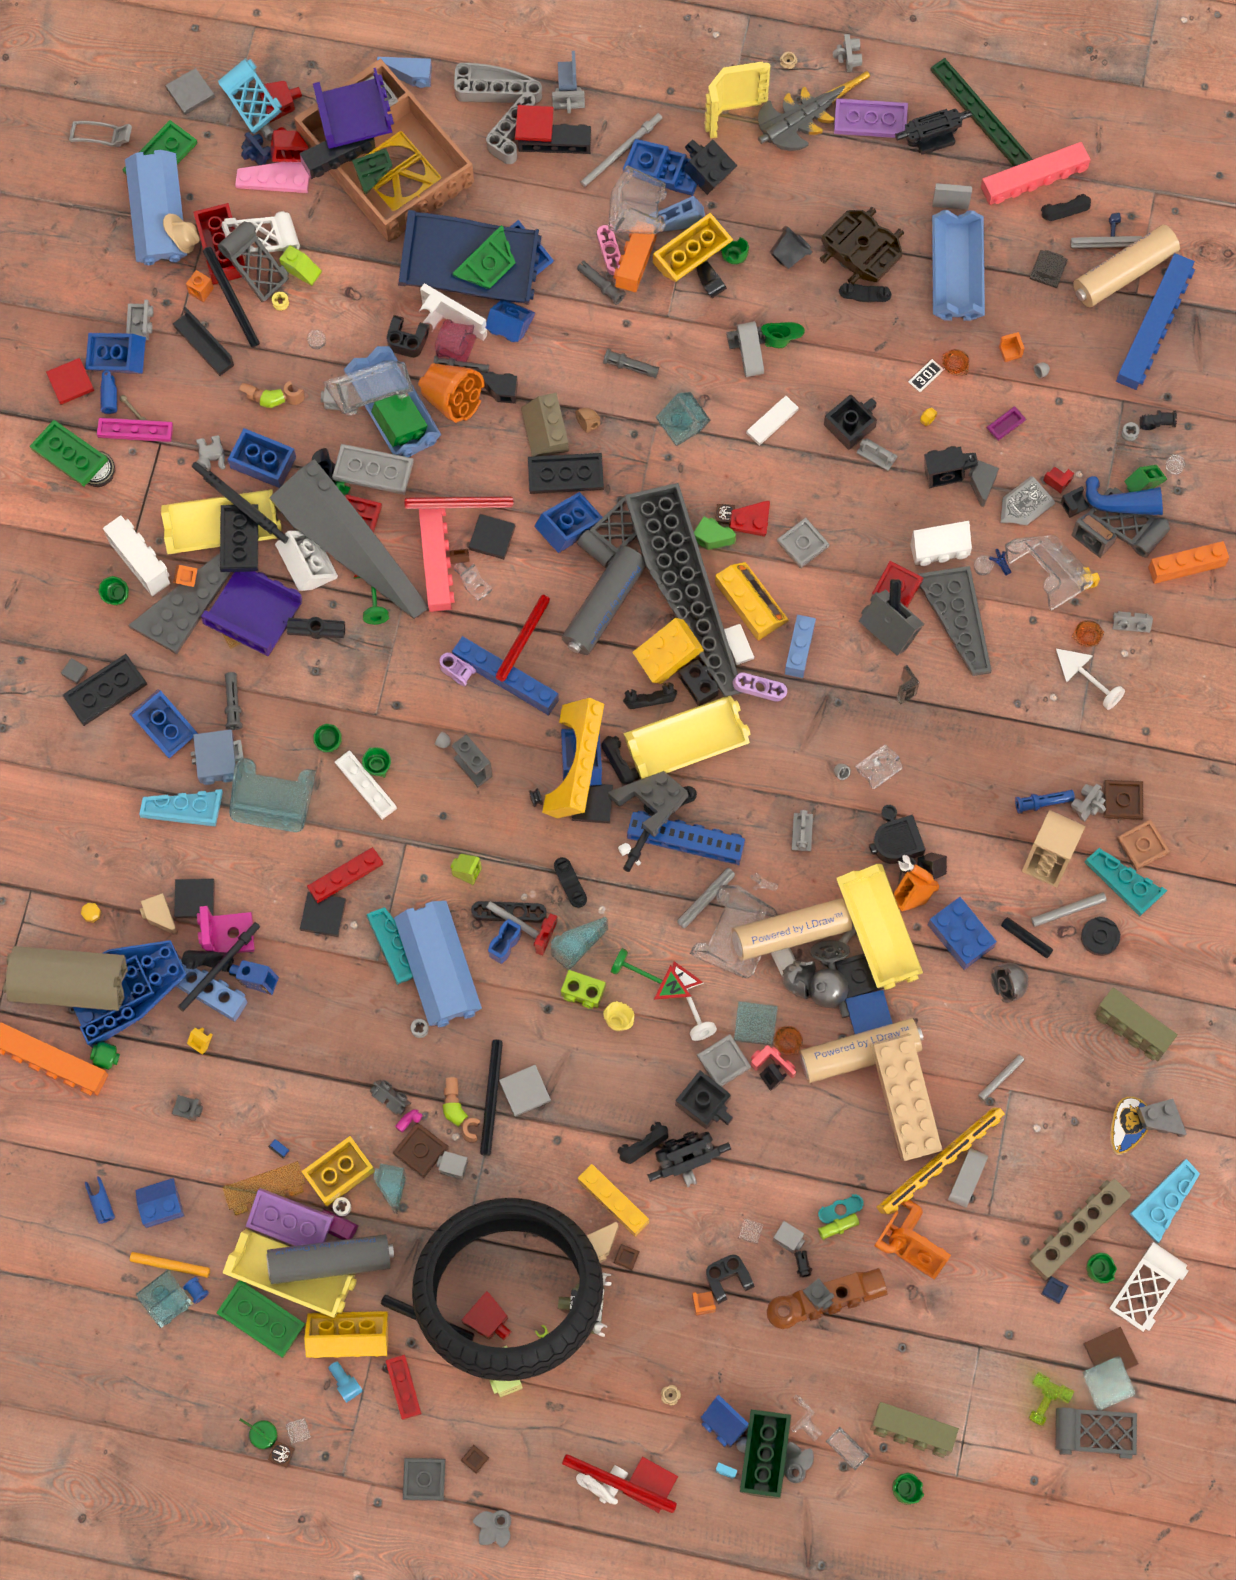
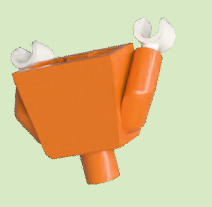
M907 855L902 856L905 863L898 862L902 871L910 870V872L906 873L894 892V897L901 911L926 904L933 892L939 890V884L933 879V875L916 864L912 865Z

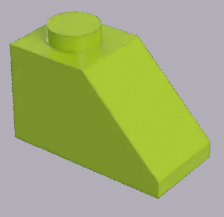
M290 245L279 259L280 264L283 265L288 273L311 286L322 273V270L305 253Z
M460 854L458 859L455 858L450 867L454 877L471 885H474L482 870L479 857Z

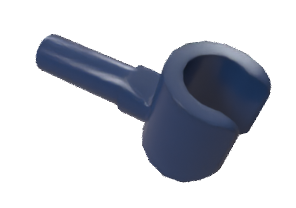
M1112 213L1109 218V223L1111 224L1110 237H1115L1116 223H1121L1120 213Z

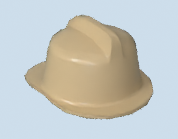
M168 214L164 217L163 226L168 236L174 241L180 251L184 253L192 252L195 244L200 241L197 227L191 222H184L175 214Z

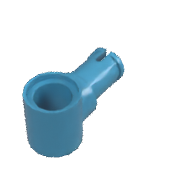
M338 1361L328 1367L337 1381V1390L346 1403L363 1392L356 1379L347 1375Z

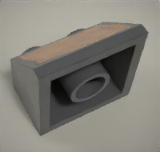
M1089 513L1076 521L1071 535L1099 558L1115 543L1117 537L1110 527H1105L1096 516H1091Z

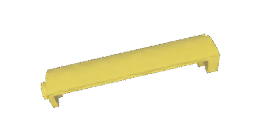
M272 489L239 494L250 504H258L259 511L274 522L277 528L282 531L281 521L277 520L276 506L270 500V496L273 494ZM222 496L161 505L167 554L220 547L221 505L234 504ZM258 525V541L277 538Z
M731 696L723 697L623 733L640 778L644 779L662 771L668 773L750 743L748 739L750 730L747 724L744 725L739 718L738 712L741 709L738 701H734Z
M248 1229L241 1232L235 1251L228 1256L223 1274L333 1318L337 1313L343 1312L346 1296L349 1290L353 1291L357 1279H354L356 1273L271 1284L268 1275L267 1250L291 1246Z

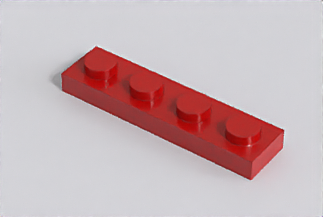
M372 847L307 885V889L318 904L381 867L383 861Z

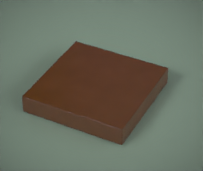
M1104 780V806L1106 808L1104 818L1143 820V781Z
M416 1123L394 1150L393 1155L424 1178L436 1164L439 1156H442L444 1151L448 1149V1145L421 1124Z
M1121 1327L1084 1343L1101 1381L1139 1364Z

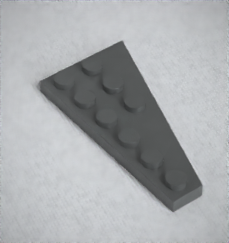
M220 553L197 570L194 587L178 585L128 625L129 628L171 652L178 654L200 621L201 615L208 609L232 573L220 572Z
M970 566L918 574L924 578L919 587L971 675L990 674L992 670Z

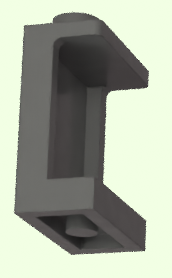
M467 734L452 745V748L457 753L453 757L454 761L477 788L492 777L491 762Z

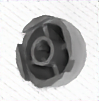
M1008 962L992 969L994 973L991 974V983L997 995L1000 993L1003 997L1001 999L1003 1002H1013L1025 994L1028 987V975L1020 966Z
M822 969L811 977L808 989L811 999L816 1004L825 1008H834L847 998L849 986L847 979L844 978L840 971Z

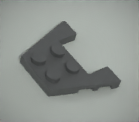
M662 771L609 791L608 795L619 807L636 796L656 813L642 823L643 828L655 837L659 833V828L668 822L667 818L672 812L675 813L686 800L688 792L666 772Z

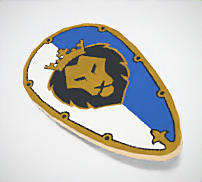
M1126 1097L1121 1099L1116 1105L1111 1123L1110 1140L1112 1150L1117 1155L1124 1154L1133 1149L1148 1132L1147 1129H1143L1136 1111L1138 1108L1148 1105L1138 1098Z

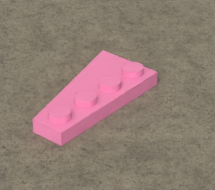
M279 162L237 169L235 185L239 189L308 193L310 177L301 162Z

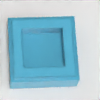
M719 1462L715 1470L716 1473L731 1479H735L737 1473L736 1469Z

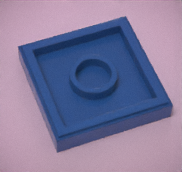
M883 990L845 999L854 1034L893 1024Z

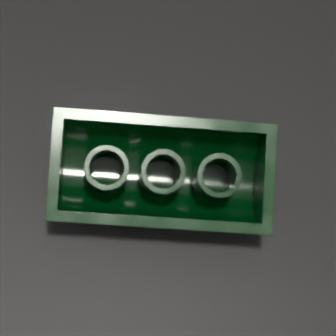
M751 1409L740 1493L764 1498H781L792 1415Z

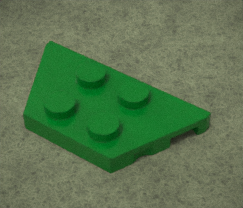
M501 225L452 275L490 289L515 264L514 257L510 252L509 242L504 234V227Z

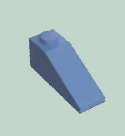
M377 57V61L381 58L399 80L419 88L431 87V59Z
M692 196L646 217L647 224L658 226V232L687 229L705 217L704 206Z

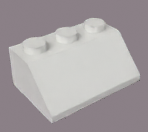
M969 521L914 530L910 546L915 565L926 566L936 561L943 563L953 558H967L972 549Z
M287 531L285 533L289 537L287 543L284 544L281 540L275 543L299 591L313 590L338 577L326 552L315 542L306 538L302 532Z

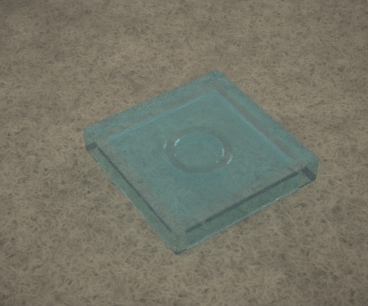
M739 1001L734 1041L773 1046L777 1006Z
M1120 1356L1082 1372L1098 1411L1136 1395Z

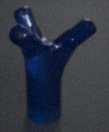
M996 549L997 558L990 556L989 560L996 562L1001 567L1005 576H1007L1012 571L1005 559L1006 552L1002 551L1001 555L999 549Z

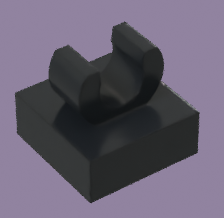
M774 1063L768 1065L759 1074L770 1091L775 1089L787 1076L786 1073L782 1075L778 1070L781 1066Z

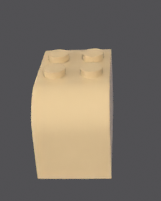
M1049 810L1022 872L1057 888L1086 826Z

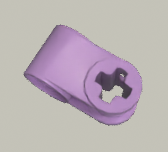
M445 653L440 658L441 671L461 686L465 687L467 685L466 681L476 672L473 666L462 661L452 653ZM452 661L453 665L447 667L444 665V662Z

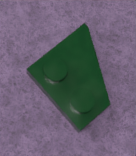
M387 149L352 160L364 194H367L393 167Z

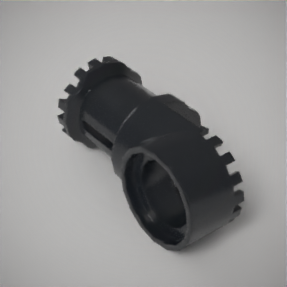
M1157 410L1156 415L1148 414L1146 416L1145 414L1144 417L1142 415V417L1140 416V429L1153 430L1161 425L1176 427L1177 420L1175 419H1177V412H1161Z

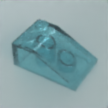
M603 917L568 930L561 936L557 935L551 941L552 957L567 970H570L608 930V919Z

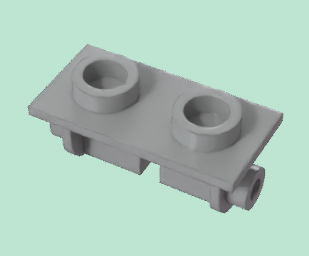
M867 438L862 440L857 454L889 471L898 457Z
M1114 612L1112 629L1150 633L1153 618L1148 613H1135L1133 617L1131 612Z
M806 810L794 813L792 850L811 851L813 814H808Z

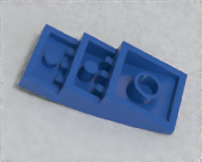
M635 139L623 171L655 185L693 196L697 184L684 171V166L691 160L687 158L686 154L670 151L668 146Z

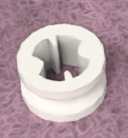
M340 1197L333 1202V1210L336 1215L343 1217L350 1213L351 1204L348 1199ZM340 1202L343 1204L347 1203L343 1212L341 1210L337 1211L338 1203Z

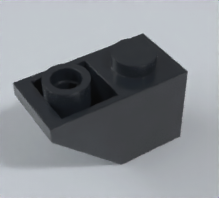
M494 372L481 373L484 378V388L497 402L516 404L517 376L510 373L503 375L495 374Z

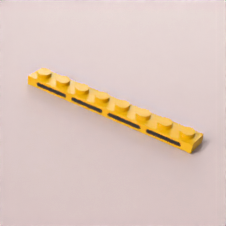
M991 1108L943 1151L876 1207L881 1214L887 1215L896 1212L899 1204L911 1199L913 1192L925 1187L928 1184L927 1180L932 1176L939 1175L946 1164L953 1163L957 1159V1155L961 1151L968 1150L975 1139L982 1138L987 1133L986 1130L989 1127L996 1126L1001 1121L1000 1118L1005 1115L1001 1108Z

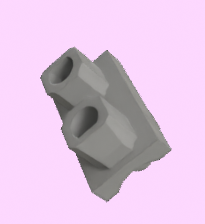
M844 34V48H842V45H837V49L832 54L833 58L838 59L839 63H843L845 58L847 72H852L853 67L862 65V54H852V51L860 50V39H850V34Z
M577 87V91H559V88H556L555 92H552L554 109H567V113H571V109L585 108V94L580 87Z
M1085 784L1081 791L1082 796L1086 797L1085 800L1081 801L1076 798L1071 804L1072 810L1078 813L1079 818L1084 822L1090 814L1095 816L1097 812L1104 813L1106 810L1103 805L1105 799L1102 798L1104 793L1100 790L1102 787L1098 784L1094 787Z

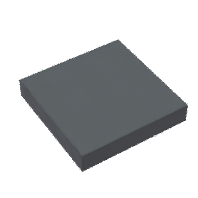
M404 1458L403 1500L444 1501L446 1459Z

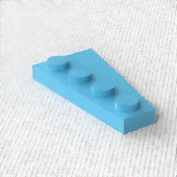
M219 789L215 790V792L199 791L196 794L179 793L177 796L159 795L143 797L139 815L140 818L216 827L223 791Z
M1184 1159L1130 1213V1216L1156 1243L1161 1241L1162 1235L1168 1229L1171 1220L1180 1209L1183 1200L1200 1175L1187 1159Z

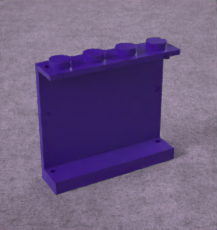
M373 68L374 79L322 92L320 82L313 83L328 148L393 133L391 125L394 124L392 114L387 113L391 111L388 100L384 101L387 98L385 87L381 88L384 83L382 75L377 74L376 68Z
M234 572L209 612L205 610L201 618L204 625L269 656L287 628L288 618H293L302 604V598L296 589H289L280 581H273L261 572Z

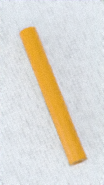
M132 1252L130 1255V1262L206 1278L210 1274V1268L136 1252Z

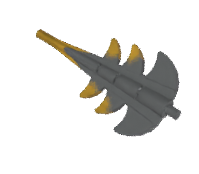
M866 71L853 80L816 98L809 94L806 87H803L801 91V105L795 103L790 93H787L783 100L784 113L776 111L771 101H767L758 113L759 128L763 132V135L758 137V141L760 144L766 141L772 142L776 147L787 151L806 148L809 146V143L803 140L797 134V131L800 130L808 135L822 134V128L816 126L812 119L815 118L822 123H833L834 117L830 116L825 109L836 102V98H841L856 85L870 77L869 72Z

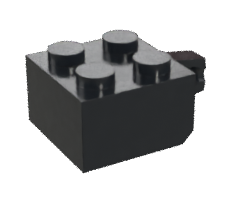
M693 139L685 146L686 150L690 153L691 160L684 166V171L706 195L716 188L738 166L713 139L705 147L699 145Z
M849 395L825 415L824 426L850 450L876 428L877 419L871 411L876 408L877 402L871 398L863 404L853 395Z
M950 446L945 450H932L924 454V469L929 489L962 482L965 478V470L978 466L976 453H962L961 446Z
M699 1070L675 1100V1106L705 1129L713 1121L718 1122L719 1119L726 1125H729L733 1120V1117L726 1112L728 1108L725 1106L731 1099V1094L701 1070Z

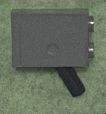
M892 579L890 581V592L886 589L880 593L876 592L870 599L871 604L862 610V617L859 622L898 656L907 650L924 626V623L900 602L901 581L899 579Z

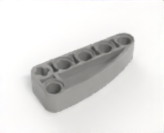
M459 63L455 68L454 88L455 96L459 101L515 103L523 94H532L535 97L536 103L542 99L541 83L522 73L503 67L479 63Z

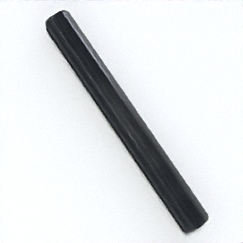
M388 1295L383 1296L381 1300L382 1306L417 1321L413 1306ZM447 1322L460 1335L473 1341L474 1333Z

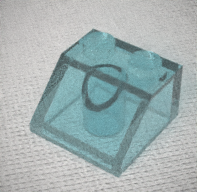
M691 392L677 393L656 416V419L676 446L701 432L711 421Z
M380 1163L379 1169H375L373 1180H375V1184H377L379 1191L393 1213L398 1214L407 1175L404 1168Z
M169 1270L165 1271L136 1294L144 1308L160 1328L169 1324L172 1319L181 1312L186 1311L193 1304Z

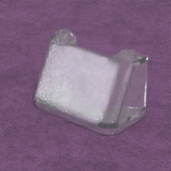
M627 165L611 193L608 230L615 233L657 234L662 232L666 222H664V217H658V204L666 197V183Z

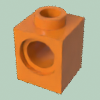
M197 270L186 283L188 293L202 302L207 299L214 289L211 278Z

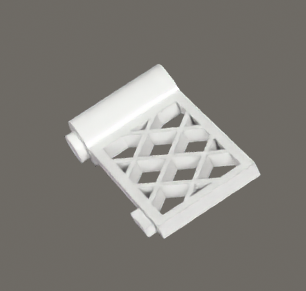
M284 211L276 213L274 217L244 220L226 218L221 224L226 238L231 233L228 227L237 228L243 221L251 222L256 227V233L259 230L267 235L265 240L261 238L259 240L268 252H285L289 245L298 250L300 248L291 216ZM270 223L272 230L269 232L261 227L262 224ZM270 237L276 241L277 246H271L266 241ZM251 245L250 253L257 254L258 247L255 248Z
M1153 1242L1109 1309L1142 1332L1145 1329L1149 1331L1156 1321L1153 1319L1154 1315L1177 1280H1183L1189 1270L1186 1269L1187 1264ZM1143 1265L1151 1270L1152 1278H1140L1139 1270ZM1137 1275L1138 1280L1133 1281V1279ZM1164 1278L1170 1284L1166 1290L1158 1291L1155 1279ZM1153 1280L1155 1292L1144 1294L1142 1282ZM1139 1282L1141 1294L1130 1296L1128 1287L1130 1284ZM1156 1294L1158 1303L1154 1307L1147 1308L1145 1296ZM1142 1297L1144 1308L1133 1310L1131 1298ZM1128 1299L1130 1311L1121 1312L1115 1308L1120 1300ZM1153 1309L1150 1315H1148V1310ZM1145 1311L1146 1321L1143 1325L1135 1321V1312ZM1131 1313L1132 1319L1125 1314Z

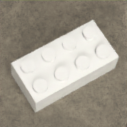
M120 515L103 528L110 545L152 597L170 584L168 579L170 575L167 572V567L161 560L158 561L153 549L150 546H146L144 538L139 532H135L134 526L129 519L124 520Z

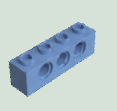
M183 965L187 976L176 987L189 994L209 973L208 971L203 969L201 972L198 969H187ZM190 976H197V980L195 982H188V978ZM213 979L208 984L213 986V990L209 993H205L203 990L196 999L236 1022L248 1003L246 998H244L246 995L237 989L235 991L229 989V985L221 979L219 981ZM229 995L230 999L227 1002H220L222 996Z

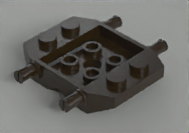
M870 207L867 212L864 210H847L821 237L826 253L820 257V261H823L825 264L831 257H834L854 273L847 280L852 285L858 279L877 283L903 255L899 238L904 235V231H901L899 228L895 233H892L887 228L879 226L872 217L876 213L873 207ZM865 240L867 245H860L858 241ZM886 242L887 245L865 265L864 263Z

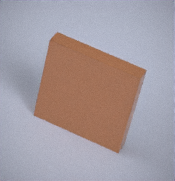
M1151 819L1116 838L1136 871L1171 852Z

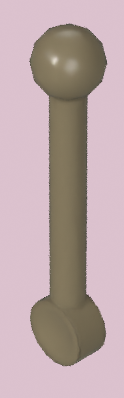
M125 395L120 396V401L124 402L139 420H146L128 402Z

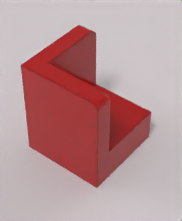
M1053 467L1050 472L1047 471L1043 481L1061 494L1072 481L1074 473L1069 469L1063 473L1058 468Z

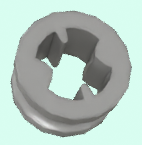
M1133 422L1125 424L1122 430V437L1127 441H1134L1140 431L1138 425ZM1132 429L1134 430V433H1133V434H1132V433H1130V434L1127 433L1128 430H1132Z
M416 1019L412 1022L411 1032L415 1037L423 1038L428 1034L429 1027L425 1020ZM416 1025H424L422 1033L419 1031L418 1033L415 1032Z
M692 1170L682 1173L687 1188L690 1187V1184H697Z

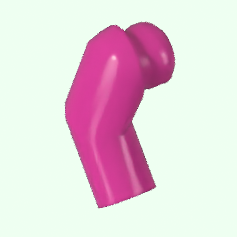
M413 1109L405 1114L395 1127L403 1133L412 1120L418 1123L423 1116L419 1113V1110Z

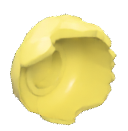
M616 1001L610 1003L604 1009V1019L612 1030L622 1031L633 1026L635 1014L627 1004Z

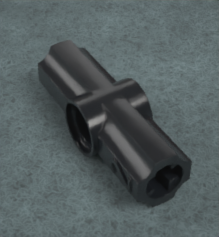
M312 617L310 619L288 618L287 635L311 636L313 639H320L322 637L344 638L345 621L322 620L319 617ZM316 625L321 627L317 631L312 630V628Z

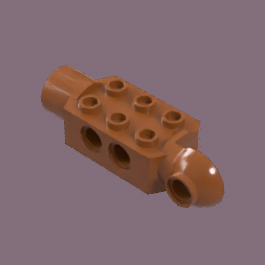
M879 1268L867 1272H856L823 1283L830 1293L835 1295L834 1299H832L834 1303L826 1310L821 1308L817 1311L803 1293L804 1289L791 1295L778 1296L772 1299L767 1307V1318L776 1328L789 1329L797 1322H804L808 1318L810 1321L821 1318L823 1313L829 1312V1315L840 1312L842 1307L848 1306V1309L859 1306L861 1301L867 1302L888 1295L886 1284ZM836 1292H843L845 1298H839ZM786 1307L789 1310V1314L785 1317L780 1316L778 1309Z

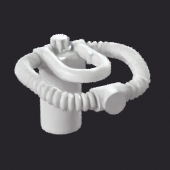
M614 1465L610 1472L624 1480L628 1475L626 1471ZM579 1473L576 1476L578 1484L600 1497L599 1500L602 1503H606V1501L615 1505L618 1503V1500L615 1498L618 1489L605 1483L602 1485L589 1475Z

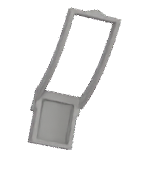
M73 121L69 141L92 142L111 147H120L122 144L129 142L132 126L126 124L117 127L102 122ZM78 124H89L114 129L112 142L73 138L75 127Z

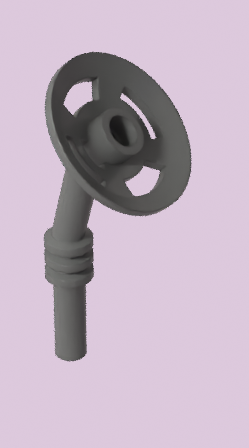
M829 940L816 943L811 947L810 951L815 959L827 962L828 969L836 970L835 962L846 958L850 953V948L843 942ZM844 1000L839 1004L842 1018L850 1016Z

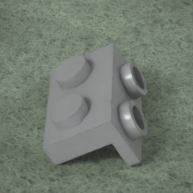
M145 299L144 304H128L127 334H136L149 340V333L153 331L150 317H153L154 314L153 306H150L149 300Z

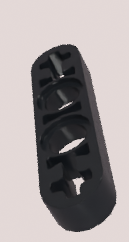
M478 901L471 907L472 916L476 920L506 921L502 917L496 916L492 911L491 916H488V912H482L481 915H478L475 910H478L480 906L483 910H488L486 906L490 901ZM493 902L513 916H515L513 914L514 909L522 908L524 910L523 916L516 918L523 922L539 923L547 916L545 906L539 903ZM527 908H530V912H536L537 909H540L543 914H540V917H536V914L529 913L530 917H527Z

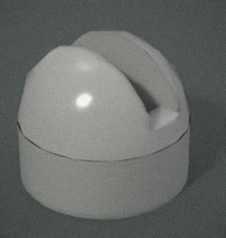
M1041 362L1034 365V372L1038 378L1048 375L1050 367L1047 363Z
M441 732L435 741V745L440 748L448 747L451 742L449 735Z
M840 763L834 767V774L837 778L845 780L849 777L851 769L846 764Z
M747 1436L740 1437L736 1443L737 1449L742 1453H745Z

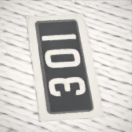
M932 359L908 382L921 392L944 369Z

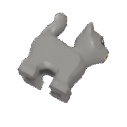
M218 435L212 436V443L210 445H207L203 438L197 439L196 442L199 447L197 463L207 471H210V461L219 460V468L225 469V454L221 446L220 437Z

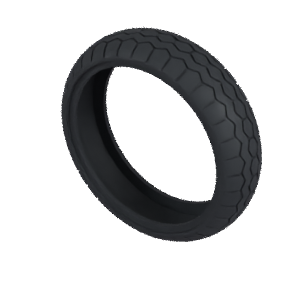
M498 1198L483 1201L459 1211L446 1220L424 1246L416 1264L412 1283V1299L416 1319L423 1335L432 1348L457 1369L479 1378L496 1381H515L535 1377L564 1363L583 1345L592 1332L599 1316L603 1298L601 1265L592 1243L583 1230L559 1210L537 1201L522 1198ZM506 1231L527 1232L554 1243L569 1257L575 1266L580 1280L578 1294L570 1312L546 1336L517 1347L485 1346L460 1335L446 1322L437 1307L438 1286L447 1265L465 1246L481 1237Z

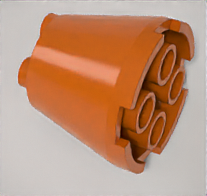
M432 363L424 377L420 378L418 386L421 387L422 396L447 419L457 423L462 420L467 421L478 409L481 403L479 397L481 388L484 387V378L480 372L471 368Z

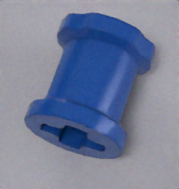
M194 1277L183 1286V1289L187 1290L193 1297L194 1304L202 1301L209 1294L198 1282V1277Z

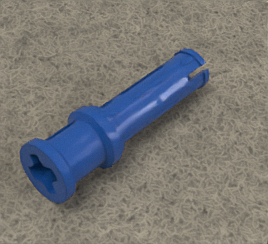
M1072 789L1040 796L1031 794L1030 797H1015V806L1018 814H1022L1023 811L1028 810L1038 811L1040 807L1073 802L1075 795Z

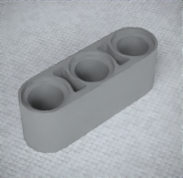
M756 322L738 324L736 327L745 377L764 374Z
M972 1148L969 1149L948 1198L949 1201L967 1208L988 1155Z

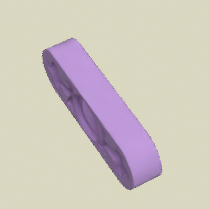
M739 673L732 682L734 689L739 692L772 701H781L787 695V688L783 683L747 673ZM740 679H743V682L746 683L744 686L739 682ZM756 683L763 684L764 691H758L755 687ZM776 688H778V691L781 693L779 696L777 695V692L774 691Z

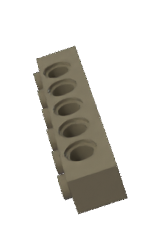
M1115 1178L1111 1182L1106 1180L1099 1187L1101 1192L1097 1196L1093 1193L1085 1201L1087 1205L1083 1209L1079 1207L1071 1215L1073 1219L1069 1223L1065 1221L1058 1228L1060 1232L1055 1237L1051 1234L1043 1242L1046 1246L1041 1251L1037 1248L1029 1256L1032 1260L1028 1264L1045 1281L1131 1197V1194ZM1103 1196L1109 1197L1111 1204H1103L1101 1198ZM1088 1210H1094L1097 1213V1218L1091 1219L1088 1216ZM1074 1224H1081L1083 1232H1076L1073 1227ZM1060 1238H1067L1069 1240V1246H1062L1060 1244ZM1052 1251L1056 1256L1055 1260H1048L1045 1255L1046 1252Z

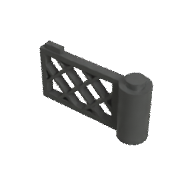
M243 221L218 244L220 252L231 261L261 302L267 300L289 279L287 277L289 273L283 265L279 266L256 236V227L251 222ZM254 242L258 246V254L250 253V246ZM240 255H246L245 266L240 265L236 260ZM250 256L258 257L257 267L249 266ZM262 258L268 259L269 269L261 268ZM249 269L257 270L256 280L250 279ZM261 270L269 271L268 282L260 281ZM273 272H277L282 278L278 283L272 282ZM260 283L268 284L267 293L264 296L260 292Z
M1115 487L1114 489L1109 488L1104 495L1120 494L1123 492ZM1093 507L1088 513L1091 516H1096L1094 513L1099 509ZM1105 511L1106 517H1097L1101 524L1105 527H1110L1118 538L1133 547L1137 554L1145 558L1149 556L1170 531V524L1166 519L1155 518L1147 514L1122 515V513H1119L1116 516H1109L1108 511ZM1136 517H1144L1148 521L1146 524L1137 525ZM1133 518L1134 526L1124 527L1123 519ZM1120 519L1121 527L1114 528L1110 525V520ZM1135 530L1136 536L1131 540L1125 535V531Z
M625 497L590 530L584 532L577 542V545L604 568L608 566L619 547L616 548L611 544V539H622L620 546H628L637 537L636 532L624 534V527H634L633 522L623 523V515H630L629 511H623L622 506L626 503ZM612 515H620L621 523H610V517ZM600 527H608V535H601L597 530ZM610 527H621V534L611 535Z
M1056 1408L1055 1450L1059 1451L1060 1455H1072V1451L1119 1454V1458L1132 1459V1455H1137V1413ZM1081 1414L1088 1415L1094 1422L1085 1428L1081 1423ZM1103 1416H1108L1114 1422L1107 1430L1099 1422ZM1123 1417L1131 1418V1427L1127 1431L1118 1423ZM1095 1424L1104 1432L1097 1439L1088 1431ZM1115 1425L1123 1432V1435L1117 1441L1109 1433ZM1086 1433L1093 1443L1089 1447H1080V1438ZM1105 1435L1114 1443L1108 1449L1103 1448L1098 1442ZM1125 1436L1131 1441V1450H1124L1119 1445V1442Z

